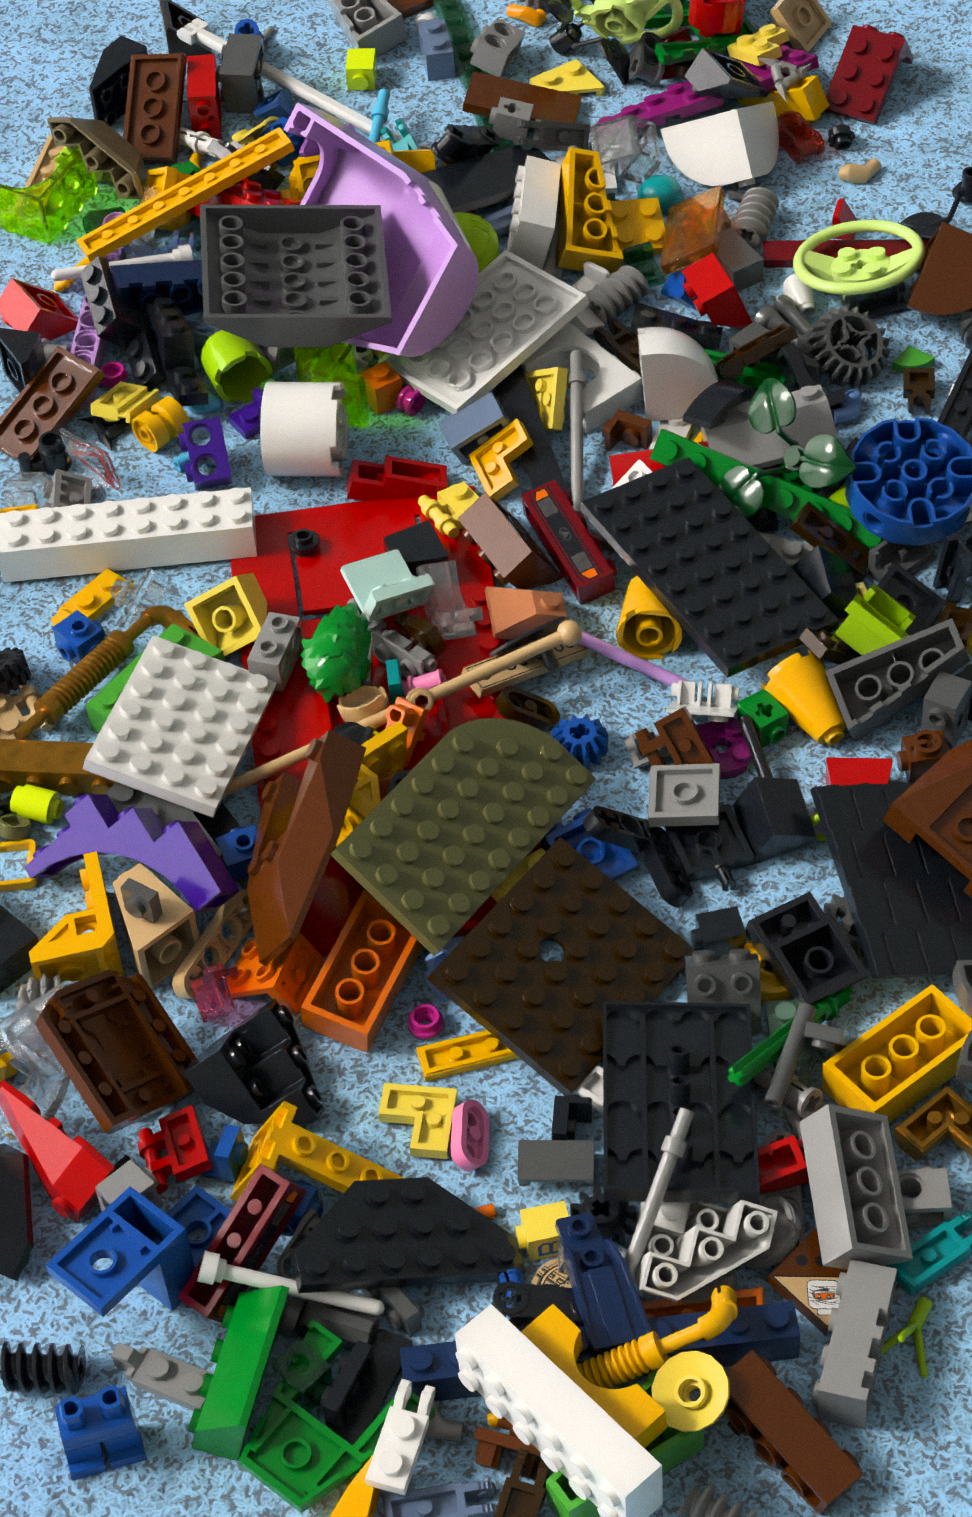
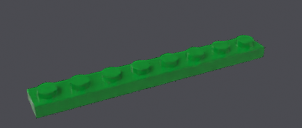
M661 429L649 458L668 466L689 457L717 488H719L724 475L736 466H746L752 475L757 471H762L666 429ZM775 475L762 476L757 479L765 488V500L762 507L795 520L801 508L809 501L870 550L884 541L883 538L870 533L853 516L848 506Z

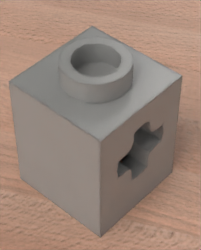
M500 97L498 107H492L489 124H493V131L500 138L513 141V137H527L529 128L515 126V120H531L534 104Z

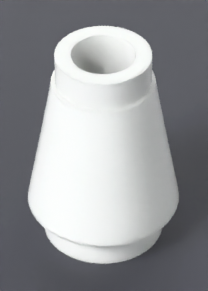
M796 274L786 278L783 282V294L794 299L797 306L796 309L804 318L814 316L816 308L812 288L804 284Z

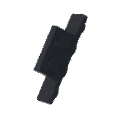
M384 1329L377 1330L370 1344L358 1340L352 1352L344 1354L339 1365V1375L333 1385L329 1384L321 1397L320 1406L323 1408L326 1426L353 1446L375 1420L402 1370L400 1348L411 1347L413 1342Z

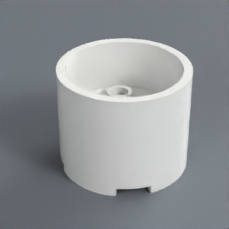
M267 382L265 384L261 405L260 436L262 462L267 476L342 477L344 475V467L339 466L340 460L347 458L348 413H346L345 404H342L341 398H346V389L343 382Z

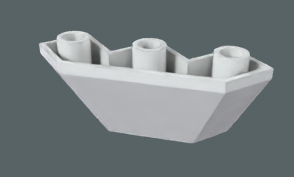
M663 1200L635 1275L638 1289L668 1300L679 1301L768 1250L778 1211L744 1200H740L728 1209L712 1203H703V1201H699V1203L664 1202ZM641 1202L637 1223L639 1221L645 1202Z

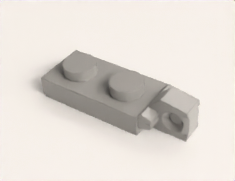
M118 1343L111 1355L114 1362L113 1366L125 1370V1379L132 1382L134 1387L192 1411L195 1408L203 1409L206 1398L199 1396L205 1374L213 1375V1373L152 1348L149 1349L142 1346L137 1351L135 1348Z

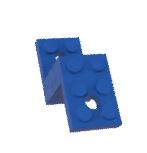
M196 1185L173 1208L165 1213L130 1186L46 1264V1268L52 1277L102 1317L113 1309L137 1285L141 1286L168 1309L173 1311L183 1302L178 1299V1296L231 1210ZM204 1229L208 1231V1234L201 1240H191L188 1238L193 1230ZM101 1258L113 1260L112 1265L105 1270L93 1268L94 1263Z

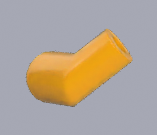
M510 4L506 10L508 17L519 19L532 27H540L547 20V14L542 9L535 10L527 6Z

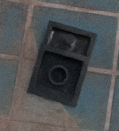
M811 892L805 893L748 921L745 929L746 936L775 977L800 1003L815 1004L869 976L832 915L825 916Z

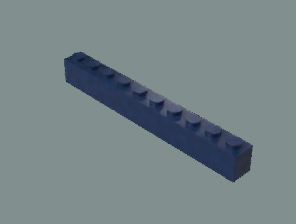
M794 1301L738 1307L736 1319L733 1320L724 1332L709 1341L703 1338L668 1353V1359L681 1352L699 1351L711 1355L723 1367H729L736 1364L751 1350L759 1358L764 1357L769 1362L799 1358L800 1331ZM709 1311L647 1319L652 1331H655L661 1339L698 1323L697 1319ZM578 1326L581 1330L583 1348L578 1357L577 1364H583L585 1360L590 1361L592 1357L597 1359V1355L602 1354L604 1356V1352H610L613 1348L617 1349V1347L594 1351L591 1348L584 1326ZM456 1341L400 1348L402 1377L412 1382V1392L417 1396H421L426 1385L435 1387L434 1400L436 1402L482 1396L477 1390L474 1392L469 1391L458 1377L459 1364L455 1355L457 1352Z

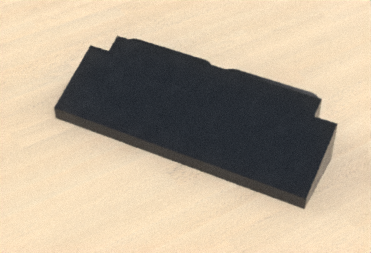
M514 145L421 174L440 186L453 213H465L513 198L517 170L519 165H525L527 155L551 160L540 149L533 148L525 151L520 145Z

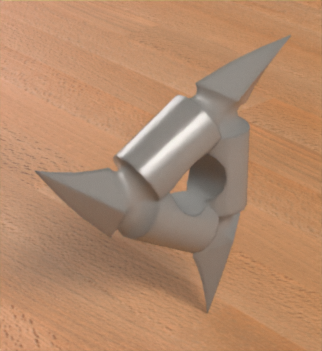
M757 58L771 67L770 71L775 87L786 102L787 89L797 83L800 78L803 79L812 64L797 68L796 65L783 60L779 62L778 59ZM781 72L786 73L790 76L784 77Z

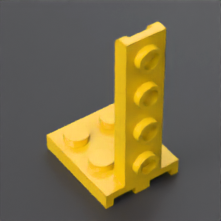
M283 1101L253 1136L248 1148L246 1162L241 1167L229 1198L236 1202L238 1201L260 1163L277 1171L279 1163H282L343 1194L354 1181L401 1179L404 1177L292 1123L297 1107Z

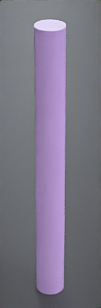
M581 631L582 639L578 644L668 686H672V683H678L679 680L689 681Z

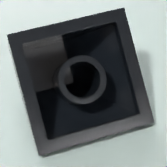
M705 48L701 49L685 74V78L692 84L691 89L702 97L709 95L715 98L767 97L770 93L741 61Z

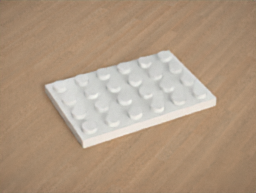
M505 250L478 273L476 290L468 310L454 331L433 350L416 357H405L387 352L377 362L379 364L386 361L402 378L403 384L412 386L415 391H420L421 395L452 414H456L487 395L590 303L585 293Z
M153 635L87 754L83 770L213 818L276 690L277 683L268 680L261 674H252L249 670Z

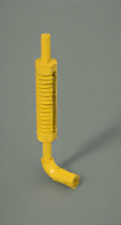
M721 1285V1292L719 1293L718 1288H715L711 1296V1310L697 1319L698 1323L661 1339L655 1331L640 1336L638 1341L633 1339L631 1344L626 1342L624 1347L619 1345L617 1349L613 1348L610 1352H604V1356L599 1354L597 1359L592 1357L590 1361L585 1360L583 1364L578 1363V1370L589 1382L602 1388L613 1389L615 1384L620 1386L622 1381L627 1383L629 1378L634 1380L636 1376L641 1377L643 1373L648 1374L650 1369L655 1371L661 1368L668 1359V1353L703 1338L709 1341L724 1332L738 1315L735 1290L730 1286ZM492 1412L488 1413L487 1420L492 1429L497 1428L499 1418Z

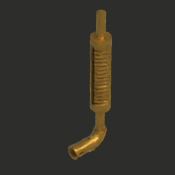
M163 605L151 606L141 612V617L125 632L120 630L111 632L96 648L56 682L50 690L35 701L33 705L36 713L14 732V736L17 740H26L44 723L55 725L63 718L64 714L68 713V710L76 706L85 695L89 694V691H92L110 672H113L122 661H125L133 653L135 648L133 641L150 626L162 625L167 629L174 623L199 637L194 624L184 616V612L180 609L175 610L172 607Z

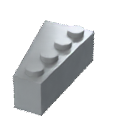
M326 0L354 49L375 48L377 58L408 39L402 14L386 0Z
M850 1259L847 1273L840 1272L836 1295L841 1296L839 1307H832L828 1331L832 1332L829 1345L824 1344L820 1360V1368H823L820 1381L816 1380L812 1395L811 1404L818 1406V1419L865 1430L896 1289L897 1269Z

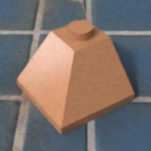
M488 586L485 588L494 638L513 640L557 618L564 616L566 620L568 617L562 593Z

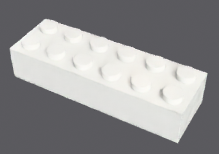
M492 1304L455 1333L457 1348L455 1355L459 1364L458 1377L463 1385L471 1392L477 1390L485 1398V1403L489 1410L499 1419L505 1417L513 1425V1430L517 1437L525 1445H534L541 1452L540 1455L544 1463L553 1472L560 1471L569 1479V1484L576 1495L583 1500L588 1498L598 1507L597 1510L601 1517H649L663 1504L662 1464Z

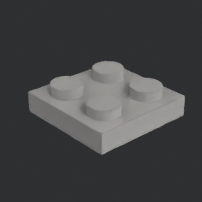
M720 763L651 766L648 808L649 827L719 825Z

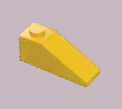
M817 75L803 77V79L800 78L797 83L788 88L787 102L780 95L776 87L768 90L770 93L767 97L737 98L738 104L746 107L773 101L776 116L792 123L805 121V123L815 122L829 106Z

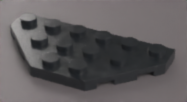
M428 1177L354 1181L297 1247L291 1259L298 1293L499 1281V1275L502 1272L509 1279L506 1270L512 1268H519L523 1271V1274L525 1273L521 1252L515 1236Z

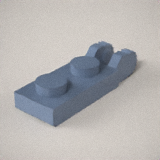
M488 1480L462 1484V1481L409 1490L405 1495L391 1493L382 1496L385 1517H494L497 1505L492 1503L466 1507L465 1500L476 1501L496 1495L494 1482Z

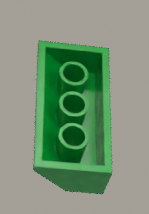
M281 1285L240 1292L236 1306H227L221 1327L228 1329L225 1340L218 1338L216 1340L210 1362L217 1363L213 1375L205 1374L199 1394L200 1397L206 1398L203 1409H194L188 1432L195 1433L192 1449L238 1461L283 1315L289 1287Z

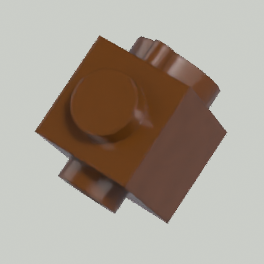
M921 730L914 735L902 737L901 751L896 752V760L899 771H905L909 783H915L949 751L943 731Z

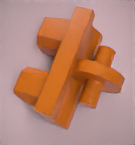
M397 697L395 704L390 705L387 711V725L385 729L398 721L408 728L407 749L404 767H408L417 741L424 740L425 733L421 730L429 710L413 704L403 697Z

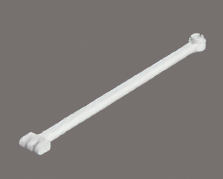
M199 18L194 19L191 23L185 25L184 28L177 31L178 38L189 45L198 41L220 54L222 46L227 44V41L209 32V24ZM263 63L262 77L348 124L351 123L354 127L370 135L373 122L371 119L270 64ZM391 131L396 142L403 138ZM419 145L420 150L431 149V146Z

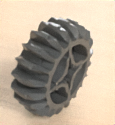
M846 305L840 307L839 310L834 307L828 313L822 314L817 320L818 322L811 328L812 334L808 340L811 347L808 354L816 356L813 360L821 364V374L827 372L830 375V382L837 378L841 387L848 382L852 388L858 386L859 383L865 385L871 379H876L881 373L880 371L886 367L887 358L891 351L887 348L890 339L882 337L885 334L886 328H878L876 326L878 319L870 320L868 318L869 311L860 314L857 306L850 311Z

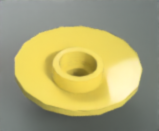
M699 1351L681 1352L667 1359L657 1371L652 1384V1398L666 1411L667 1425L682 1432L701 1431L713 1425L724 1413L730 1397L729 1379L723 1366L711 1355ZM694 1389H700L701 1395L698 1400L690 1401V1393Z

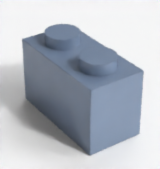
M431 19L425 22H418L419 47L428 81L454 78V54L445 19Z
M490 392L441 422L439 426L450 449L464 465L471 462L468 456L470 453L510 424L511 421L504 407L495 395Z

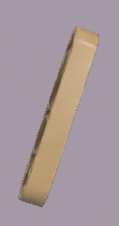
M241 889L219 908L175 972L172 985L175 994L180 999H199L206 994L252 926L253 922L247 889ZM224 922H227L230 926V936L227 940L222 935ZM207 948L211 950L213 955V961L210 966L204 961V952Z

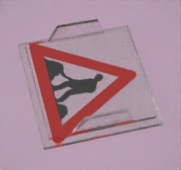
M63 428L59 429L60 436L66 447L65 451L69 453L75 469L83 472V476L92 478L93 490L99 491L107 486L115 490L124 489L107 451Z

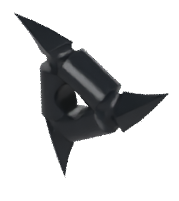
M98 416L78 419L93 424L98 439L111 451L112 440L121 435L126 430V427H129L131 424L126 423V418H121L119 421L114 422L105 421L102 417Z

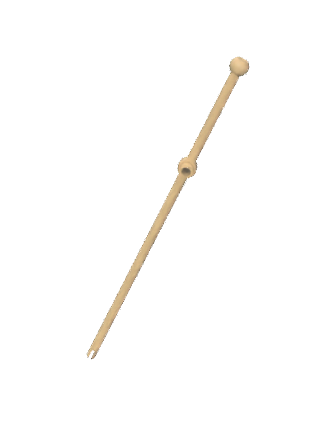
M565 620L558 626L557 632L429 690L420 687L413 688L408 692L406 699L415 704V699L422 695L424 697V704L421 707L430 711L435 701L561 644L569 647L575 646L581 641L582 632L575 620ZM389 708L356 723L364 727L370 726L376 729L387 724L386 714ZM310 744L232 778L224 797L307 760L308 758L305 755Z

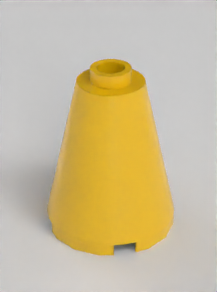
M638 576L630 581L616 628L617 644L626 652L644 660L663 659L662 654H666L671 650L673 653L678 649L682 641V626Z
M807 650L810 655L801 657L799 652L795 653L769 671L767 675L770 680L767 685L762 681L761 690L765 689L789 713V718L818 744L827 743V745H833L844 737V730L847 726L826 675L823 661L811 650Z

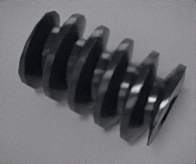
M4 1341L0 1354V1378L6 1391L14 1392L19 1386L22 1392L29 1393L35 1386L38 1393H45L50 1387L53 1393L61 1394L66 1386V1390L71 1395H76L79 1392L86 1370L84 1345H81L78 1355H73L71 1344H66L62 1355H58L55 1343H50L47 1354H42L39 1342H35L31 1353H27L24 1342H19L16 1352L12 1353L10 1342Z

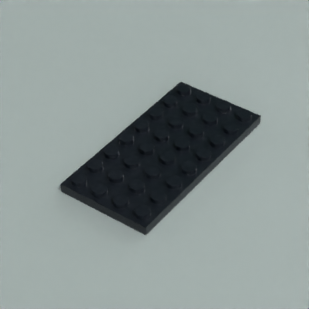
M689 457L581 501L580 511L727 678L804 644L799 637L806 628L817 631L825 629L831 632L838 627L839 619Z

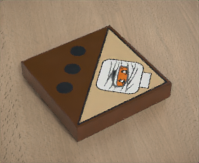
M815 1227L768 1276L766 1282L787 1301H794L795 1308L825 1334L828 1331L832 1307L838 1308L841 1296L836 1295L840 1272L847 1273L848 1270L823 1266L817 1227Z

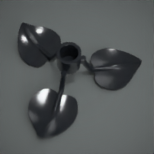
M540 0L548 11L562 23L556 28L557 31L549 37L552 48L558 54L562 55L571 48L575 51L580 47L599 43L603 55L619 77L623 85L628 83L630 78L628 74L630 67L629 52L620 41L615 38L609 40V38L597 37L580 42L582 37L580 28L584 25L583 19L577 24L571 23L574 13L570 9L572 4L569 0Z
M967 167L963 170L962 181L952 189V196L955 200L947 217L943 218L931 212H920L907 217L902 222H898V224L912 229L922 240L929 241L942 222L949 224L952 221L960 201L972 203V167Z

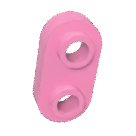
M473 1099L456 1106L452 1114L451 1157L457 1166L467 1172H472L485 1165L489 1152V1116L485 1108Z

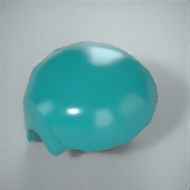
M653 175L647 178L637 192L638 199L658 198L661 212L664 215H670L680 210L684 204L683 193L678 181L668 175Z

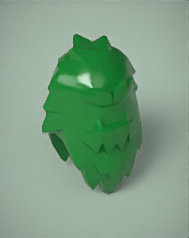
M348 603L343 607L337 604L329 616L325 615L321 619L312 638L302 639L301 641L304 648L300 655L304 659L301 665L307 670V677L310 679L309 685L315 687L314 690L322 695L326 703H329L333 697L344 696L345 693L351 694L353 690L360 688L362 682L368 678L367 673L372 666L371 661L368 659L372 637L371 630H368L366 615L364 613L360 615L354 603Z

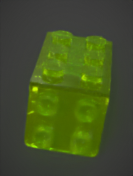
M78 146L40 184L26 188H15L0 184V225L2 229L9 233H17L29 237L34 241L39 240L49 244L60 232L66 229L67 223L75 214L77 215L81 212L83 205L90 197H94L98 190L95 173L86 171Z

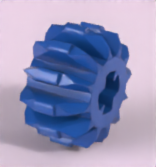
M573 714L570 721L561 719L559 727L553 729L552 737L560 742L587 770L590 762L600 765L602 757L607 756L608 732L605 727H602L599 719L590 721L588 714L583 718H577Z

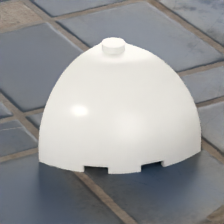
M773 101L734 109L661 129L665 148L675 166L688 178L704 185L722 186L738 182V186L743 187L755 184V177L771 172L778 156L779 130Z
M666 327L637 328L646 419L659 421L683 418L684 413L692 402L706 388L718 382L712 360L697 341L683 332Z

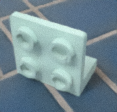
M397 549L343 565L340 570L362 613L366 615L368 623L425 605L434 586L429 573L418 577L412 575Z

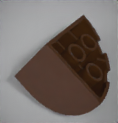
M942 222L928 241L921 269L916 271L918 276L910 287L907 296L909 301L906 302L905 307L931 316L956 315L972 308L971 233Z

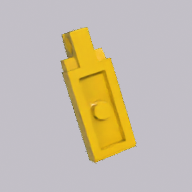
M107 568L59 608L58 613L51 619L52 625L55 626L76 610L93 622L132 590L130 582Z

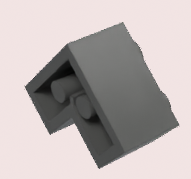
M229 33L227 44L223 45L221 50L222 64L218 65L216 70L217 82H221V102H225L227 112L254 114L253 111L264 98L261 72L265 59V49L262 35Z

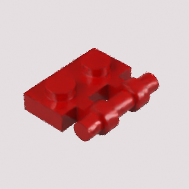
M193 1105L158 1119L161 1131L153 1134L152 1129L144 1128L138 1133L140 1157L145 1159L146 1168L153 1173L159 1185L156 1187L157 1194L167 1191L168 1185L166 1180L172 1173L178 1182L181 1183L214 1168L200 1119ZM166 1148L168 1156L160 1159L161 1151Z

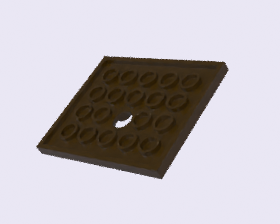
M560 837L431 972L427 980L559 1092L567 1096L573 1094L589 1073L603 1060V1001L654 1002L685 967V956H692L695 949ZM547 940L558 943L564 951V959L561 962H546L539 954V944Z

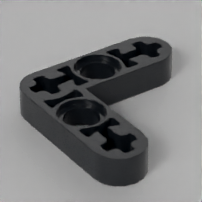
M595 806L585 816L583 826L595 839L641 853L660 896L669 905L680 908L693 895L692 886L667 833L662 827H649V821L601 806Z

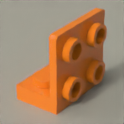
M299 932L296 941L264 966L259 963L255 939H250L242 947L241 955L233 971L228 976V982L222 995L227 999L267 993L272 999H276L280 1006H286L292 1015L299 1014L324 957Z

